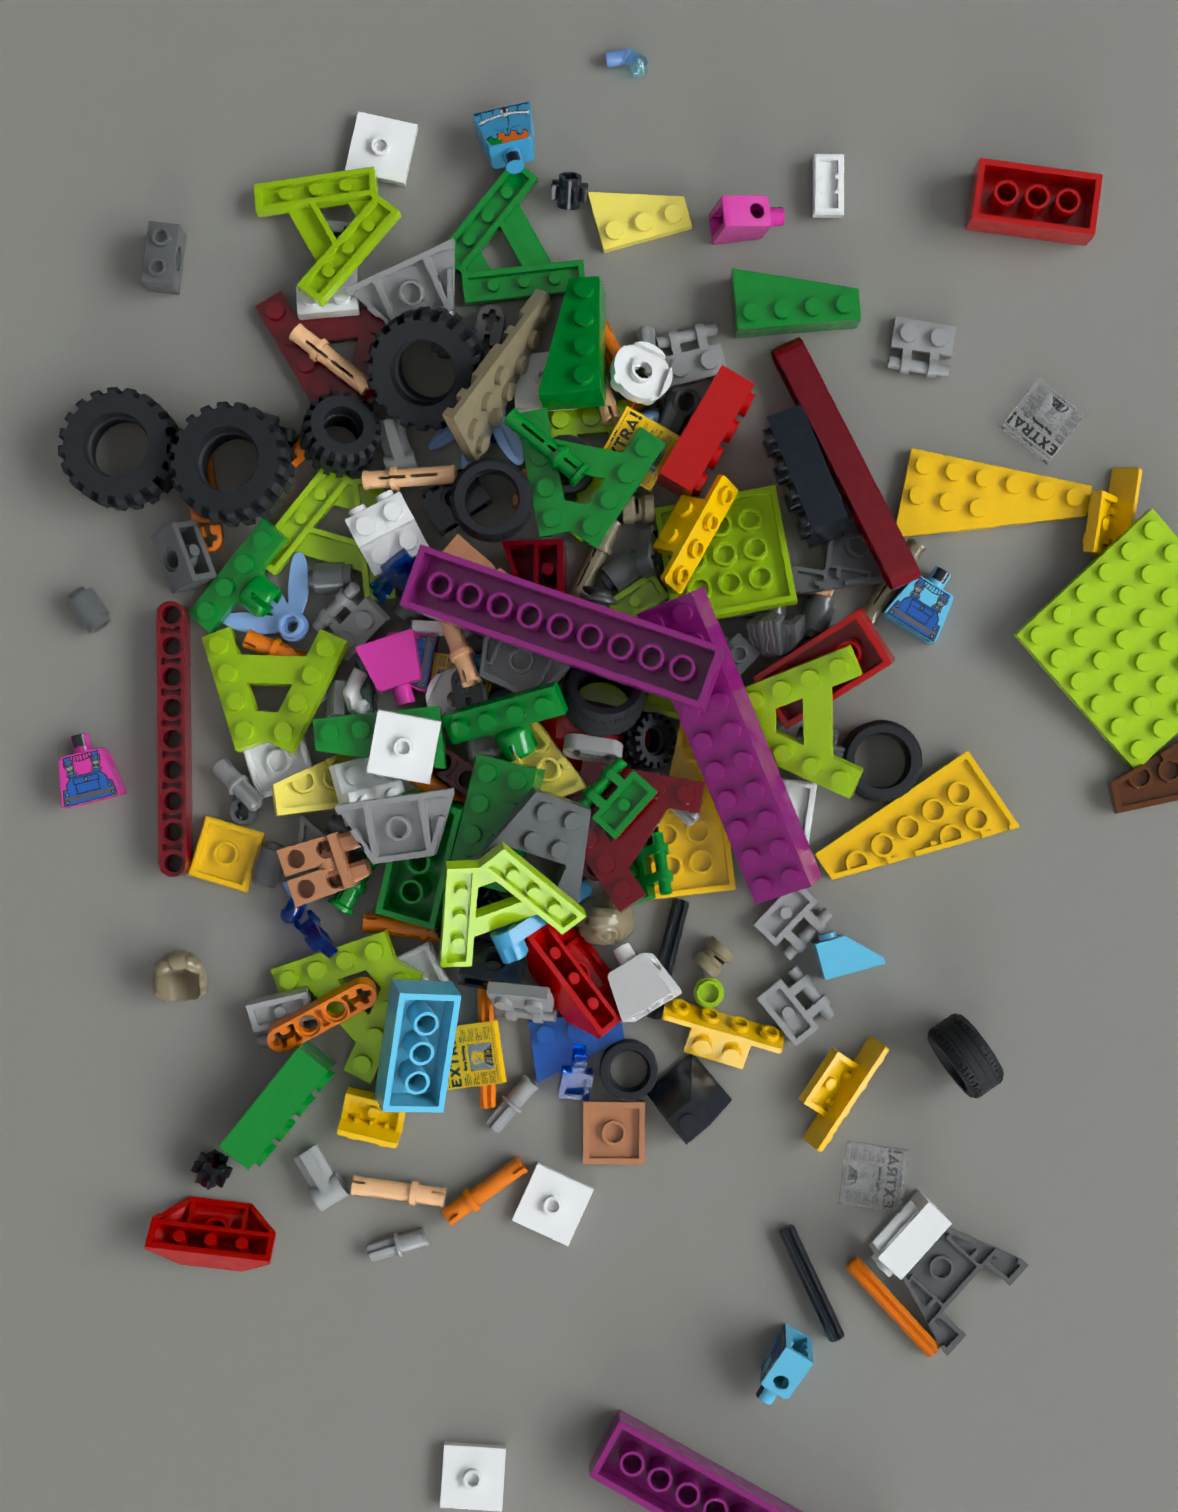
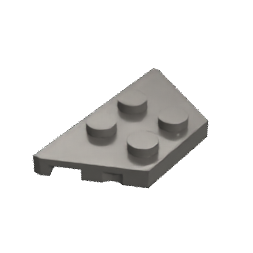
M452 238L346 287V292L351 296L354 295L367 306V310L384 320L386 325L400 314L411 309L416 310L420 307L430 306L431 309L441 307L450 311L454 308L455 240Z
M452 787L343 803L334 807L337 814L342 815L352 829L350 831L357 842L363 845L365 854L373 864L407 860L437 854L455 790Z

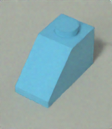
M836 930L819 934V940L812 942L820 973L824 980L886 964L884 957L843 934L837 935Z

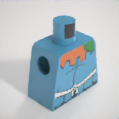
M530 101L473 114L478 141L492 168L506 167L509 173L517 174L524 169L525 162L532 161L535 158L534 123Z

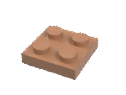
M583 1100V1164L645 1165V1101Z

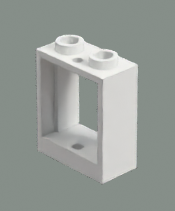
M918 1190L870 1242L869 1246L874 1252L871 1258L888 1277L894 1273L902 1280L952 1225V1222Z

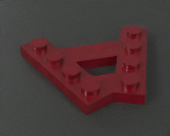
M282 291L255 306L311 403L314 400L318 401L319 396L325 393L330 397L332 391H339V395H344L345 391L351 392V397L357 398L358 395L361 396L359 392L337 377L319 361H312L309 358L310 354L291 341L289 336L293 329L301 323L319 339H326L330 344L358 340L351 364L371 378L370 372L365 371L366 361L371 356L368 354L370 344L376 340L375 335L381 328L386 326L384 320L373 315L367 310V307L360 308V315L299 320ZM342 367V369H343L345 372H347L349 375H351V376L353 377L352 374H350L348 371H346V370ZM374 389L369 390L364 396H361L364 398L363 403H370L374 406L375 401L373 398L377 394Z
M582 761L580 776L587 785L592 786L603 774L601 770L606 765ZM624 768L620 774L626 779L633 769ZM634 770L652 785L658 793L617 839L613 838L612 841H610L602 827L592 819L593 815L600 808L594 803L589 807L591 815L585 861L620 913L647 896L629 867L668 809L700 815L706 787L705 782ZM611 782L601 795L605 799L609 798L618 786ZM582 791L566 799L578 802L584 793Z

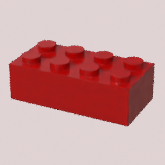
M980 158L972 172L965 230L1086 246L1096 233L1103 174Z
M723 365L720 367L661 468L657 484L679 497L681 495L699 496L707 482L708 475L705 474L707 469L709 468L713 471L724 451V448L721 447L722 443H730L740 423L736 419L738 416L744 418L756 395L751 392L755 383Z
M860 607L792 650L785 657H781L762 669L752 678L757 682L851 644L863 674L833 686L832 694L833 700L893 664L895 657L863 607ZM803 698L776 709V715L785 729L803 720Z

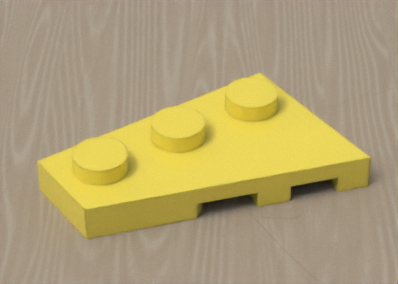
M604 192L587 193L604 253L692 229L684 196Z
M531 723L530 726L538 742L537 747H535L532 754L522 759L515 753L516 760L513 762L544 769L545 774L541 786L543 791L564 798L584 791L588 785L541 723Z
M338 754L273 784L271 789L275 817L335 810L334 806L338 805L339 802L329 766L362 757Z

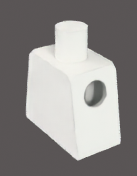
M630 943L621 945L613 951L620 966L608 974V980L623 1022H636L682 994L679 986L654 954L641 953L636 956Z

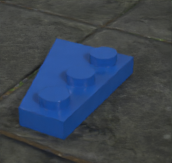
M562 1015L557 1016L556 1022L544 1021L543 1024L533 1023V1020H528L537 1083L624 1039L622 1020L600 1039L570 1024Z

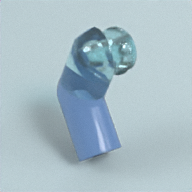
M631 48L605 52L607 68L628 65L632 68L631 71L634 77L645 76L648 72L646 56Z

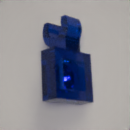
M404 547L380 566L383 575L369 585L374 591L372 595L380 603L391 595L395 586L401 592L406 587L415 559Z
M309 909L306 911L309 918L303 924L295 920L294 926L303 935L307 936L304 940L315 953L320 950L327 958H331L338 952V949L329 934L322 928L320 918Z
M574 1045L571 1066H562L557 1088L558 1099L589 1101L594 1074L592 1068H586L588 1062V1055H585L586 1045Z

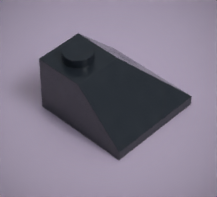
M692 1054L686 1056L655 1083L653 1089L647 1093L659 1112L686 1145L710 1126L732 1101L730 1096L696 1055Z

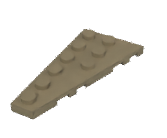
M539 289L534 291L519 311L516 326L509 325L504 331V337H506L502 344L495 343L473 372L471 386L468 390L461 388L456 395L459 402L454 408L447 407L442 414L467 461L474 462L479 460L481 455L487 452L490 437L494 429L501 424L503 411L508 401H511L515 395L516 384L520 376L526 373L529 358L533 350L539 347L541 334L546 324H549L553 318L554 307L546 291Z

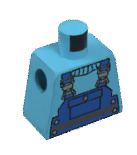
M935 566L928 579L921 576V578L906 584L886 607L881 616L928 645L934 644L939 637L954 599L953 595L943 590L951 575L944 569Z
M787 1323L784 1324L760 1366L761 1386L756 1392V1396L762 1402L771 1405L777 1395L783 1399L790 1398L814 1363L812 1338Z

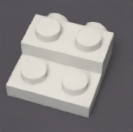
M388 490L376 497L378 503L366 508L365 504L359 505L348 512L350 517L345 519L375 578L415 558L420 544L429 547L400 491L394 494L392 490Z
M359 758L329 766L339 804L402 795L405 792L402 779L395 781L393 777L366 773L369 758ZM343 818L345 827L349 826L346 820Z

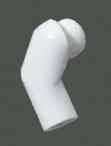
M356 668L353 669L343 689L347 710L353 715L366 714L370 708L369 703L362 699L360 693L367 674Z

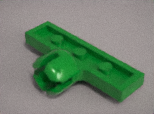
M261 519L189 610L188 614L209 633L216 632L238 604H242L255 617L266 616L274 609L270 602L273 600L278 604L282 594L281 590L266 577L265 570L289 539L267 519Z
M557 681L446 711L441 716V719L453 745L483 736H492L496 740L502 756L508 761H515V753L522 759L532 754L535 747H537L538 742L530 724L565 715L568 707Z

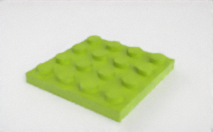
M776 485L738 492L681 594L683 595L704 586L717 619L798 604ZM676 504L654 508L658 535L665 526ZM662 554L665 570L672 556ZM667 587L670 600L678 596H681L679 594H675L669 587Z

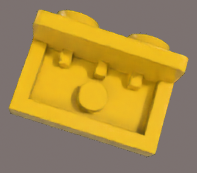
M348 1086L336 1134L352 1140L374 1143L381 1147L397 1148L406 1112H382L374 1092Z

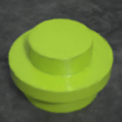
M704 977L695 984L693 995L700 1006L713 1008L722 1002L724 988L719 980L713 977Z

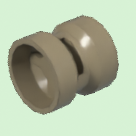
M644 493L641 497H631L623 509V525H633L637 521H642L644 524H654L653 493ZM635 505H638V513H636Z
M712 935L706 942V948L703 951H698L692 959L716 979L721 973V967L725 963H729L736 955Z

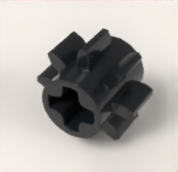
M560 173L559 180H552L550 199L557 200V207L560 209L577 210L580 207V202L586 203L588 183H582V176L578 173Z
M216 1149L207 1154L203 1151L200 1152L197 1161H194L191 1168L193 1173H197L195 1183H199L202 1187L207 1188V1190L217 1185L222 1188L233 1170L232 1167L227 1166L229 1157Z

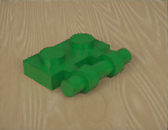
M619 756L611 765L606 764L601 770L603 774L592 786L588 785L584 789V795L578 801V803L588 807L594 803L600 808L593 815L592 819L614 839L621 835L658 793L652 785L634 770L625 779L620 772L626 767L627 763ZM613 782L618 788L606 800L601 794Z
M663 832L651 834L652 845L648 846L646 842L629 867L647 896L634 905L656 898L655 885H659L660 895L672 893L671 882L673 881L672 870L668 869L666 855L669 854L668 844L664 843ZM652 858L655 859L656 872L652 873L650 863Z

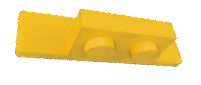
M1114 467L1111 473L1109 492L1092 491L1091 499L1087 506L1088 519L1086 531L1082 539L1083 552L1097 557L1135 522L1142 469L1138 467Z
M717 475L705 499L681 495L653 545L657 552L672 556L660 579L675 594L681 595L738 494V489L725 475Z
M672 999L664 1004L663 1020L690 1027L684 1044L683 1052L743 1069L751 1046L779 1054L783 1050L785 1033L774 1026L762 1025L740 1016L735 1017L718 1012L713 1008H704L690 1004L682 999Z
M870 1036L854 1061L832 1047L798 1098L803 1104L818 1112V1115L804 1134L803 1139L819 1152H822L831 1141L837 1128L849 1114L851 1107L861 1092L865 1090L869 1080L883 1063L885 1056L889 1052V1048L874 1037Z

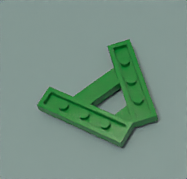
M525 167L517 174H511L505 170L450 237V239L454 238L455 271L462 276L465 306L526 300L531 297L536 289L548 292L549 297L565 295L569 278L585 277L583 259L554 263L550 261L524 214L520 204L538 183V177ZM500 229L520 266L490 269L482 251Z
M547 408L522 412L526 418L553 439ZM641 426L623 452L553 439L559 445L567 444L570 447L571 453L582 462H589L591 464L584 476L604 479L589 504L586 505L565 500L559 470L557 468H550L549 460L521 438L540 538L572 532L596 549L666 447L665 442Z

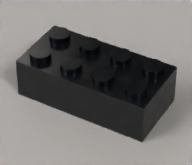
M802 404L766 417V429L763 430L765 440L762 441V446L766 457H772L776 467L773 468V473L779 486L784 485L787 495L784 496L787 509L789 513L795 512L798 523H795V527L800 540H806L810 549L843 537L848 515Z

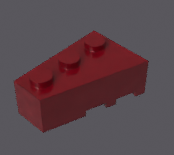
M563 539L501 541L513 576L567 594V550Z

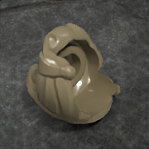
M607 892L586 897L578 903L585 909L586 917L575 926L578 927L580 936L584 938L586 943L609 946L618 944L632 934L634 930L632 906L620 913Z
M174 950L173 953L166 954L165 957L155 962L152 978L153 995L162 1001L170 1002L199 1000L207 991V973L202 961L197 959L194 953H187L186 950Z

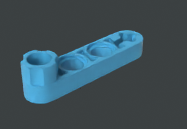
M582 876L580 898L577 903L592 893V888L585 876ZM535 915L492 931L490 936L502 962L510 964L525 957L529 950L524 939L546 925L547 922L539 915Z

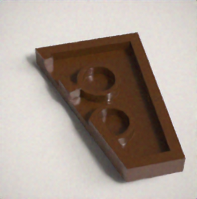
M1178 741L1152 756L1144 765L1140 764L1107 783L1114 814L1178 800Z

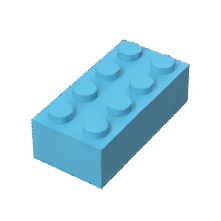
M391 979L374 1095L382 1112L443 1113L461 1002V994L452 981Z

